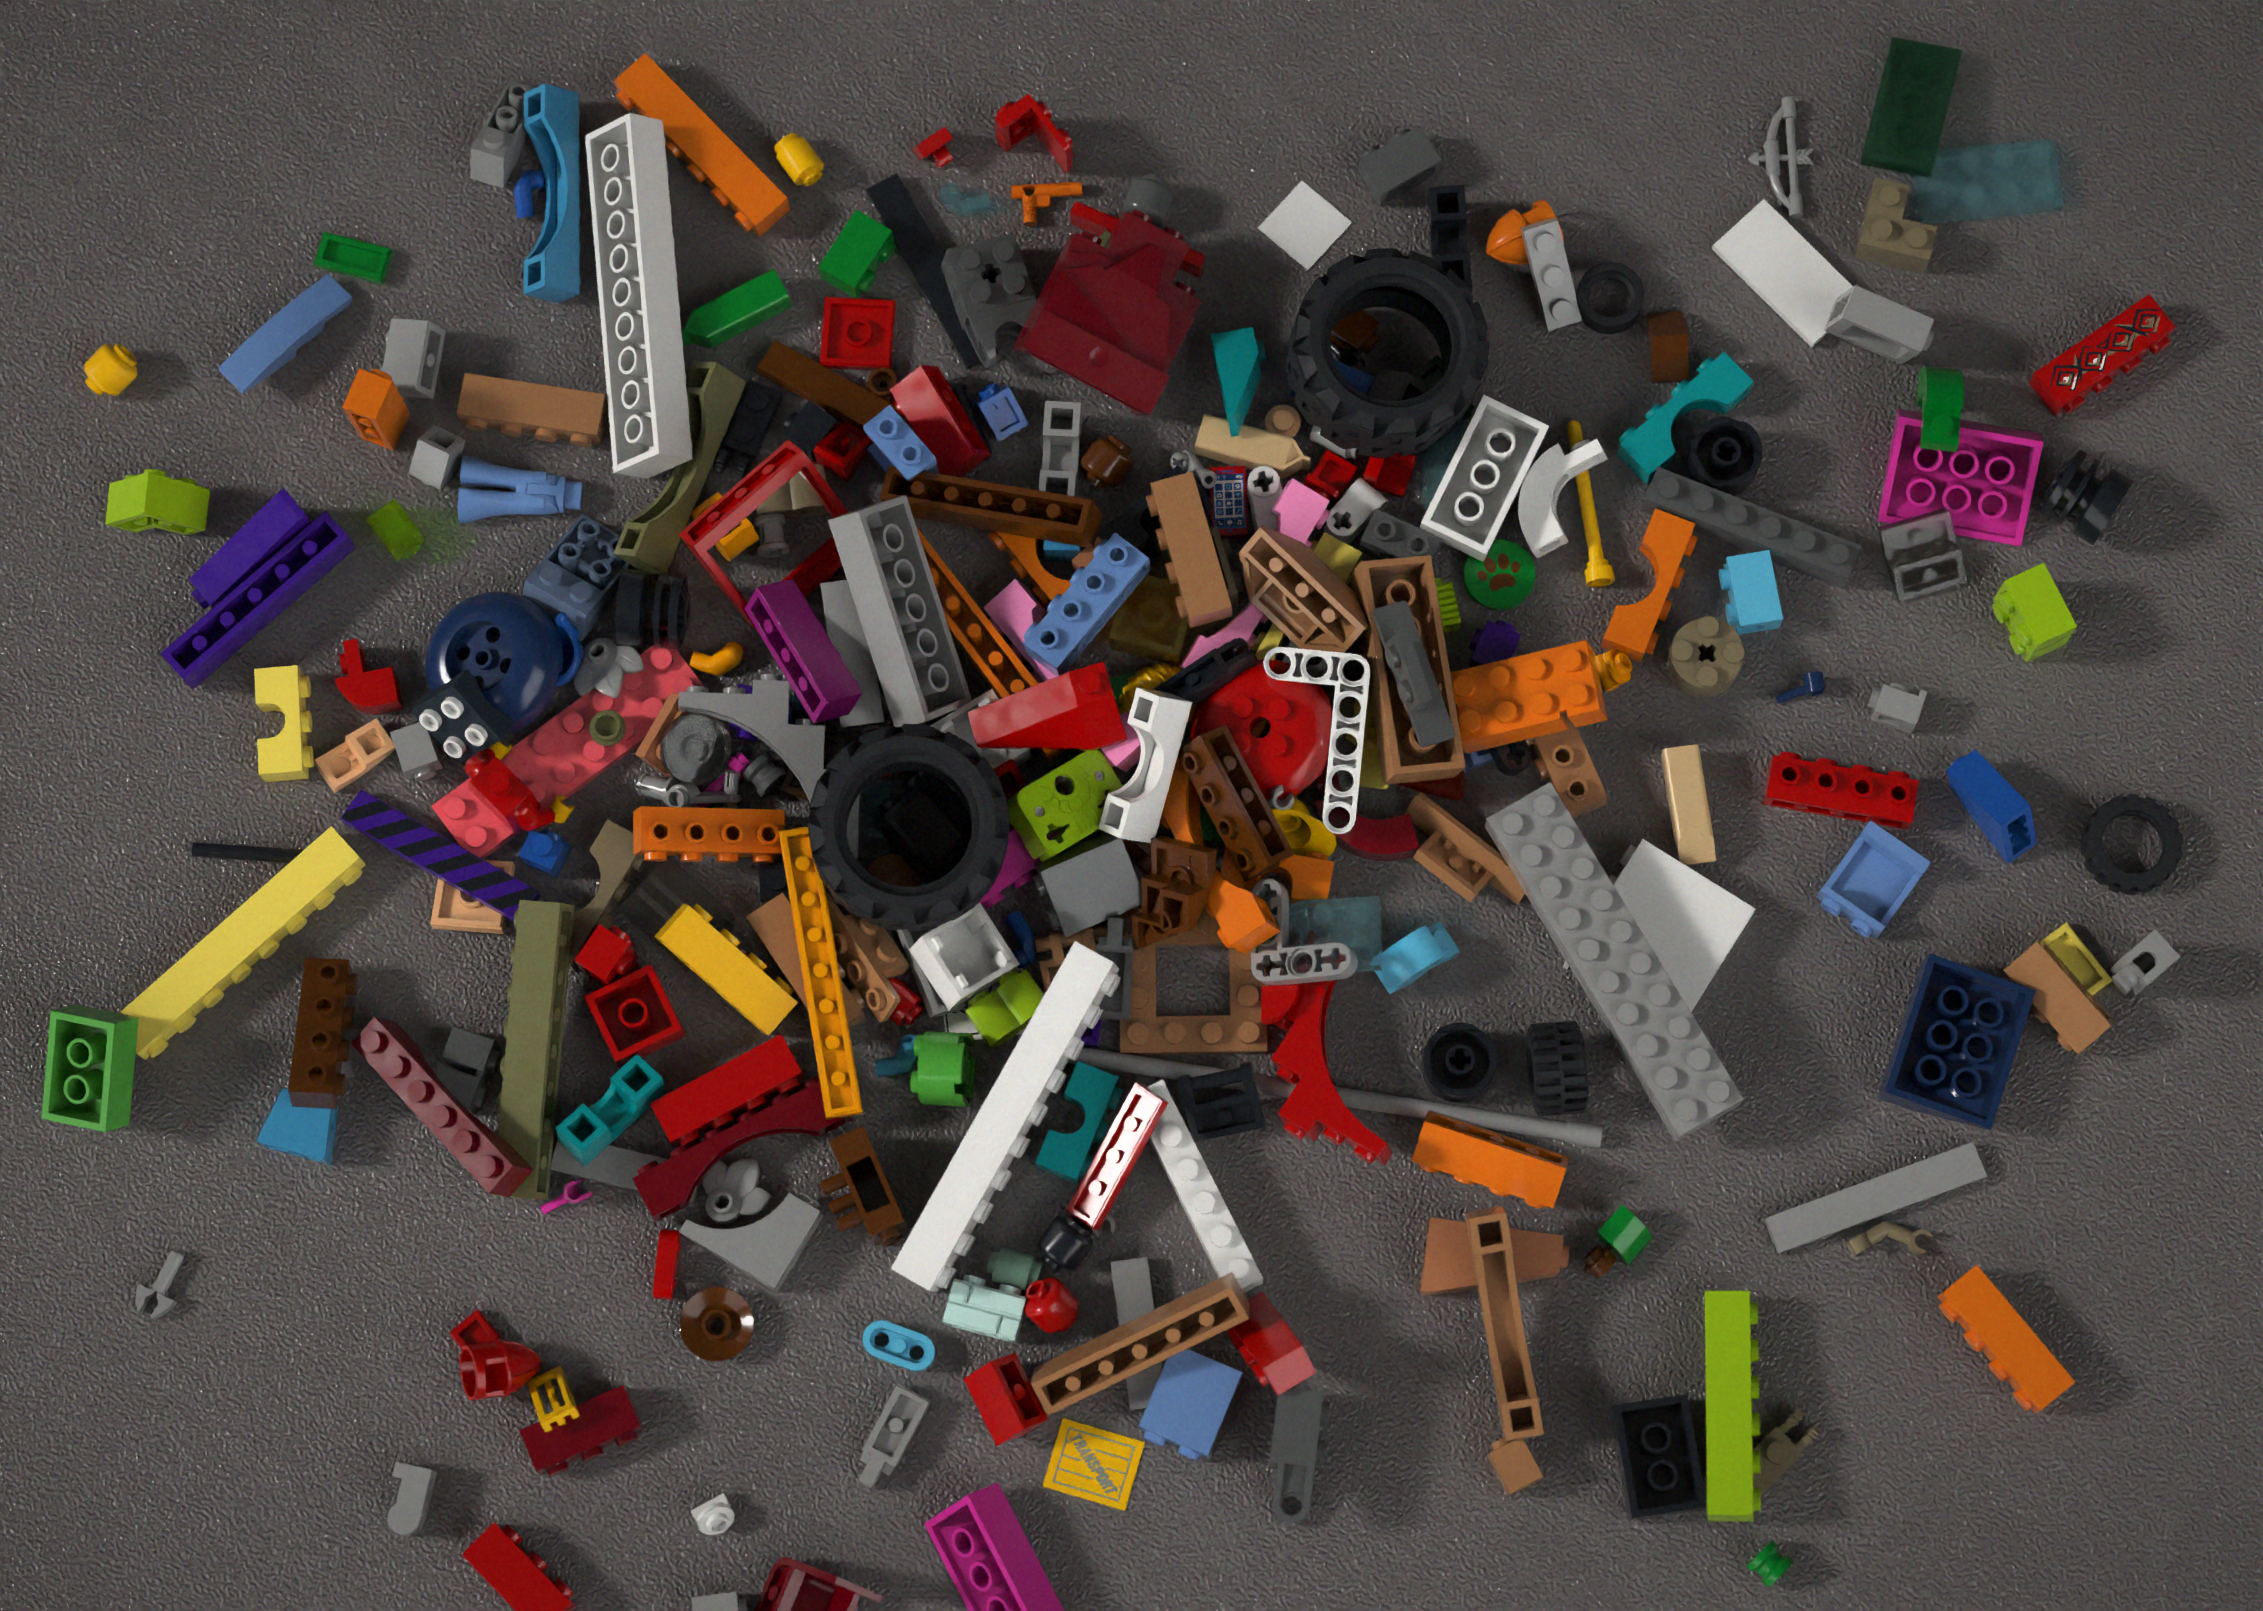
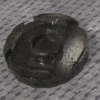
M689 713L677 717L667 726L661 738L660 756L664 768L672 778L681 783L691 782L702 786L716 781L729 765L727 762L730 755H732V742L728 730L716 718L705 714Z

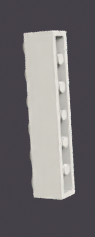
M1163 1079L1148 1086L1150 1090L1169 1102L1149 1141L1218 1278L1233 1272L1244 1293L1263 1284V1277Z

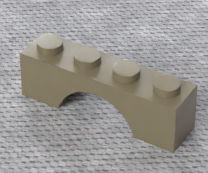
M607 819L589 849L600 869L599 889L587 906L574 912L569 969L574 972L578 969L574 959L599 924L607 929L609 928L613 916L610 914L617 902L622 903L628 896L632 886L629 881L635 871L641 872L648 862L644 861V855H633V833Z

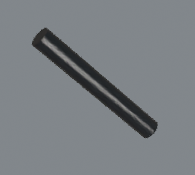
M193 842L192 845L193 857L290 863L303 851L302 849Z

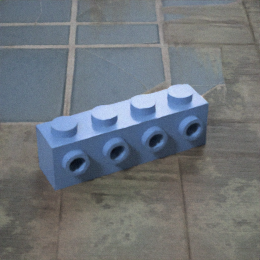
M1114 533L1109 540L1103 539L1097 545L1091 562L1086 568L1081 566L1076 570L1070 579L1071 586L1063 595L1057 594L1051 600L1047 607L1048 613L1040 623L1035 621L1024 634L1023 638L1025 641L1023 645L1026 654L1055 676L1066 673L1152 569L1149 557L1117 533Z

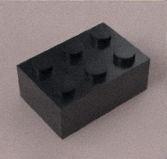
M1688 1394L1613 1405L1609 1411L1628 1522L1702 1511L1707 1508Z

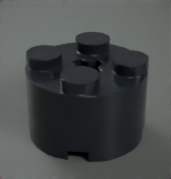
M1716 417L1701 425L1695 433L1687 453V472L1691 480L1736 496L1745 491L1756 477L1762 460V442L1750 424L1730 419L1731 417ZM1721 453L1723 457L1730 456L1731 459L1730 461L1719 459L1718 454Z
M1468 1023L1445 1025L1431 1036L1425 1046L1421 1062L1423 1079L1432 1094L1445 1101L1464 1103L1474 1100L1486 1092L1493 1080L1497 1068V1052L1491 1039L1476 1026ZM1455 1056H1461L1462 1062H1468L1469 1064H1466L1463 1070H1457L1456 1065L1450 1063L1454 1061Z

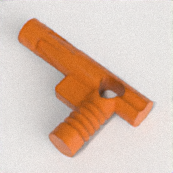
M1082 181L1011 185L1012 199H1022L1023 225L1034 227L1038 224L1037 208H1049L1051 205L1050 197L1082 196ZM1024 191H1034L1031 196H1026Z

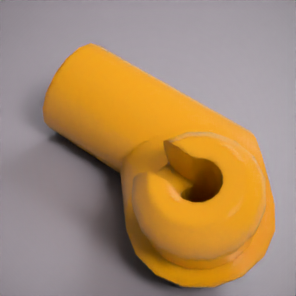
M728 642L725 644V647L714 655L694 651L690 660V668L716 676H723L740 664L743 648L737 642Z

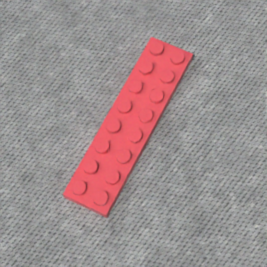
M665 636L662 648L656 647L654 644L640 654L644 670L637 673L624 674L618 698L608 697L594 688L514 745L500 760L531 790L541 808L550 806L557 795L564 796V800H566L639 747L671 692L679 695V692H687L688 686H704L677 649L670 648L667 636ZM604 710L617 712L622 716L626 724L624 738L618 744L610 747L597 744L589 732L591 719L598 712ZM469 778L431 805V807L462 848L481 859H485L516 835L468 789L469 781L471 780Z

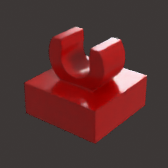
M943 127L913 147L912 150L919 160L930 155L937 167L941 168L953 160L952 155L944 146L953 137L947 128Z

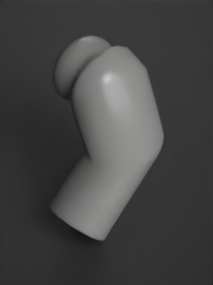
M1184 450L1182 452H1175L1172 455L1171 466L1173 469L1178 465L1186 473L1193 471L1195 481L1204 488H1212L1216 484V474L1204 468L1193 452Z

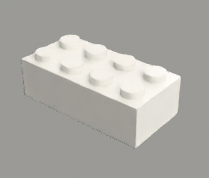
M1483 395L1419 528L1442 538V543L1484 562L1546 436L1549 426Z

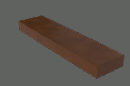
M776 340L757 366L758 374L800 397L810 400L815 405L863 431V426L887 406L891 405L898 412L894 404L876 396L872 392Z

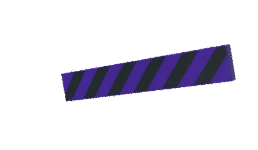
M360 790L340 818L345 825L513 922L515 911L519 908V900L538 901L541 897L537 890L363 790Z

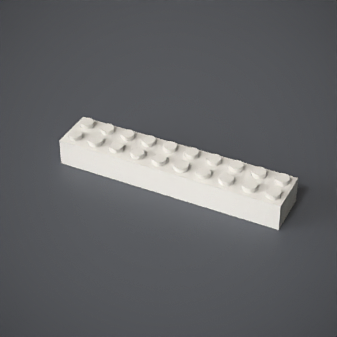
M628 113L585 135L613 472L648 479L690 461L693 457L663 120Z
M1076 941L1073 943L891 1267L893 1271L932 1292L938 1293L940 1288L947 1289L957 1272L953 1268L955 1261L959 1255L965 1257L975 1240V1237L971 1235L977 1222L984 1224L994 1206L989 1202L995 1190L1002 1191L1012 1174L1011 1171L1007 1170L1014 1157L1020 1159L1030 1142V1139L1026 1137L1032 1124L1038 1127L1048 1110V1107L1044 1105L1050 1092L1057 1094L1067 1076L1062 1072L1069 1059L1074 1062L1079 1056L1085 1044L1081 1039L1087 1027L1093 1029L1103 1012L1099 1005L1105 994L1111 997L1116 990L1121 977L1117 974L1119 968L1114 962Z

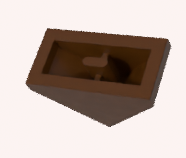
M1683 312L1647 313L1652 384L1688 380L1689 333Z

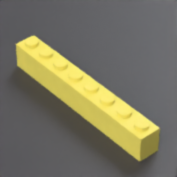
M332 826L120 1012L121 1014L139 1017L136 1043L137 1055L146 1060L149 1056L154 1058L162 1053L168 1046L167 1040L176 1032L182 1033L189 1029L196 1021L195 1016L205 1007L211 1008L223 998V991L233 982L238 984L251 973L252 969L250 967L260 958L266 959L274 954L280 946L279 941L288 933L293 935L301 930L307 923L306 918L316 909L322 910L327 907L335 898L334 893L344 884L346 886L351 885L361 876V869L366 864Z

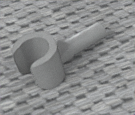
M1283 785L1274 787L1270 794L1271 798L1267 800L1269 807L1279 810L1289 809L1294 804L1292 792L1285 799L1278 800L1277 797L1284 792Z

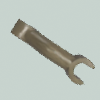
M1883 1221L1850 1240L1846 1246L1854 1257L1883 1238L1890 1237L1907 1244L1913 1254L1925 1255L1927 1251L1916 1245L1915 1238L1921 1236L1925 1239H1931L1933 1235L1925 1229H1919L1914 1232L1890 1221Z

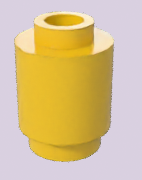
M796 132L790 133L775 145L776 159L795 185L811 186L822 177L821 171L824 168V163L805 137H800Z

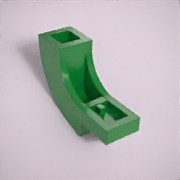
M1923 366L1918 377L1917 406H1922L1920 448L1957 452L1959 446L1960 415L1964 396L1963 374L1960 369Z

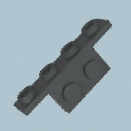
M1400 601L1375 609L1372 612V616L1385 649V658L1395 676L1400 699L1406 706L1420 747L1425 748L1453 739L1455 731L1408 603Z

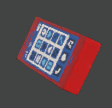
M1245 466L1209 467V470L1213 471L1217 476L1216 484L1210 488L1211 504L1213 506L1211 510L1212 528L1218 527L1221 539L1248 538Z

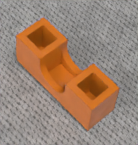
M1225 845L1220 873L1234 886L1252 892L1255 884L1263 876L1270 873L1281 874L1289 880L1292 886L1290 905L1326 911L1334 861H1329L1327 855L1316 852H1307L1306 856L1293 855L1273 870L1245 882Z

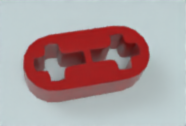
M660 1230L653 1283L654 1299H674L681 1246L680 1230Z

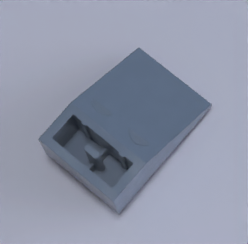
M582 514L526 578L522 597L539 605L550 616L555 626H557L555 618L562 611L565 612L570 622L577 627L579 631L578 639L581 642L601 619L616 595L622 570L632 569L633 567L613 554L621 535Z

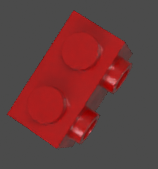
M599 924L574 961L586 976L604 987L635 972L638 968L636 961L639 957L632 948L635 944L629 940L630 936L614 925H611L608 930Z
M1015 1352L990 1361L964 1378L967 1388L996 1446L1019 1438L1048 1420Z

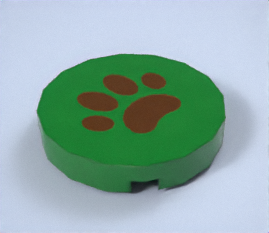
M1505 539L1494 540L1484 562L1468 556L1463 570L1464 587L1470 598L1477 604L1479 603L1481 606L1486 607V609L1509 611L1521 605L1531 593L1535 582L1534 563L1529 553L1519 544Z

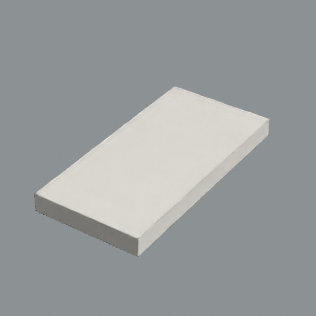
M1765 199L1757 204L1712 247V250L1811 347L1828 333L1824 329L1836 299L1853 287Z

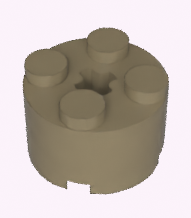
M1704 616L1692 620L1681 627L1673 639L1667 660L1669 676L1674 685L1683 693L1693 697L1710 698L1726 692L1735 682L1744 659L1745 651L1739 635L1730 625L1712 616ZM1700 654L1710 655L1712 657L1711 661L1706 659L1701 662L1699 660Z

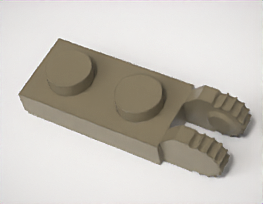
M1800 1408L1779 1428L1776 1426L1753 1449L1760 1450L1761 1473H1753V1488H1761V1496L1803 1454L1802 1450L1822 1431L1817 1425H1814L1803 1434V1437L1796 1444L1785 1435L1788 1430L1795 1427L1802 1420V1416L1805 1413Z

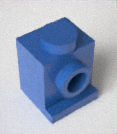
M543 829V831L539 830V832L532 830L529 832L518 856L525 865L558 878L573 846L562 841L563 838L550 830Z

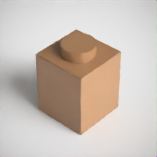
M1504 1437L1491 1444L1494 1451L1490 1452L1487 1458L1507 1496L1543 1478L1523 1438L1507 1441Z

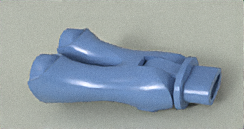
M464 455L462 458L460 482L463 488H459L458 520L460 524H468L498 515H547L558 512L562 514L565 512V509H581L582 482L567 481L566 476H558L549 472L504 467L478 457ZM495 487L506 488L514 490L515 492L477 490L470 488Z

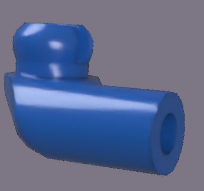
M528 169L524 171L515 185L514 199L517 218L534 217L533 189H542L545 186L544 174L541 170L531 172Z
M1016 911L1006 917L1005 923L1019 945L1018 949L1012 950V953L1019 962L1017 968H1023L1028 963L1031 965L1036 959L1034 933L1022 914Z

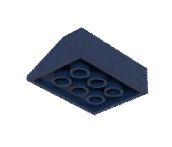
M1931 953L1921 961L1877 1098L1912 1111L1991 1130L2036 990Z

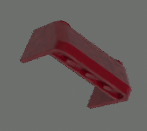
M783 1557L772 1567L754 1611H856L860 1596L881 1603L883 1596L828 1572L791 1558Z

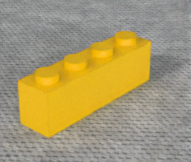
M683 903L654 937L757 1029L769 1036L798 1003L790 996L794 989L780 977L773 981L763 972L767 965L752 952L745 956L736 948L740 941L725 928L720 932L717 931L709 923L713 917L701 906L696 904L692 908Z

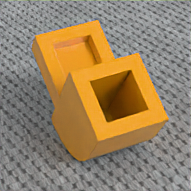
M716 492L692 511L691 517L693 521L722 497L719 492ZM745 518L719 540L715 547L730 562L757 542L759 537L752 523Z

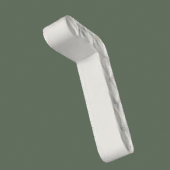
M1275 647L1269 650L1263 661L1264 669L1272 679L1335 686L1322 816L1323 823L1330 832L1344 834L1351 830L1356 820L1370 666L1364 657L1357 654ZM1277 653L1287 655L1291 661L1290 669L1284 674H1276L1269 667L1270 659ZM1313 657H1321L1327 663V672L1320 678L1311 677L1306 671V664ZM1355 660L1362 664L1364 674L1360 680L1352 682L1344 677L1342 669L1346 662ZM1353 697L1359 701L1361 709L1356 717L1346 718L1340 713L1339 704L1342 699ZM1341 734H1351L1357 741L1356 750L1350 755H1343L1336 749L1335 742ZM1339 770H1346L1353 777L1352 787L1344 792L1337 791L1332 785V777ZM1335 807H1343L1350 814L1349 823L1343 828H1335L1329 823V812Z

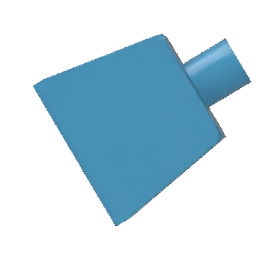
M283 1088L257 1138V1143L265 1148L330 1165L334 1148L338 1105L337 1109L292 1107L288 1089Z

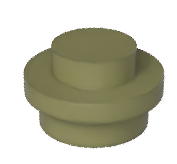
M604 710L598 712L591 719L589 732L597 744L610 747L618 744L624 738L626 724L622 716L617 712Z

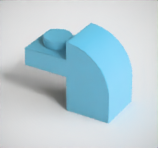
M1440 921L1430 927L1425 925L1405 936L1385 950L1370 965L1388 993L1392 994L1413 984L1428 970L1453 959L1460 953V950Z

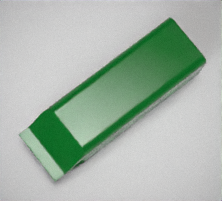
M773 268L693 309L686 328L681 331L684 346L694 344L711 349L792 308L790 297L775 269Z

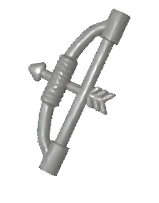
M1788 96L1781 99L1782 107L1771 119L1767 140L1764 142L1765 155H1759V152H1755L1749 156L1748 161L1756 166L1760 165V162H1766V175L1769 176L1776 197L1789 209L1790 218L1803 217L1802 195L1799 194L1797 163L1799 165L1814 164L1809 158L1813 149H1798L1796 151L1794 120L1797 119L1795 97ZM1783 118V121L1786 123L1788 154L1779 155V145L1776 137L1780 121ZM1780 161H1788L1789 196L1785 195L1780 183Z

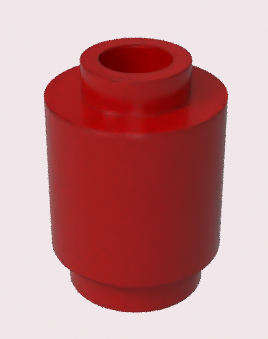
M897 977L887 978L900 997V1002L889 1019L898 1027L905 1023L911 1026L923 1012V1008L920 1007L922 998Z

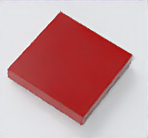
M825 297L820 365L828 369L873 371L878 368L892 369L896 300Z

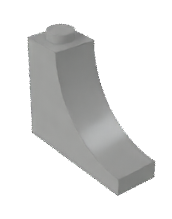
M802 1192L798 1198L788 1193L775 1210L753 1224L734 1229H714L701 1226L686 1219L679 1232L686 1239L778 1292L822 1220L823 1214L817 1209L820 1203Z

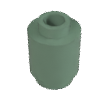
M1001 1246L999 1253L992 1251L986 1273L992 1274L991 1282L1010 1285L1026 1291L1033 1282L1040 1279L1044 1262L1036 1260L1035 1255Z

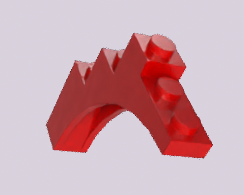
M1311 931L1302 946L1332 942ZM1340 953L1337 960L1327 961L1322 958L1323 963H1331L1338 969L1340 962L1346 960V957ZM1310 955L1302 956L1297 961L1296 969L1299 974L1308 972L1312 967L1313 961ZM1338 980L1291 984L1299 985V999L1296 1005L1286 1015L1281 1017V1020L1274 1023L1279 1028L1285 1031L1289 1030V1032L1271 1058L1278 1070L1276 1074L1281 1079L1291 1085L1297 1083L1278 1113L1285 1124L1283 1129L1296 1139L1302 1140L1305 1136L1314 1142L1322 1130H1324L1322 1135L1332 1143L1341 1146L1345 1142L1355 1148L1353 1153L1363 1161L1372 1164L1376 1160L1385 1166L1393 1154L1388 1143L1364 1127L1345 1106L1336 1091L1328 1067L1325 1044L1327 1011Z

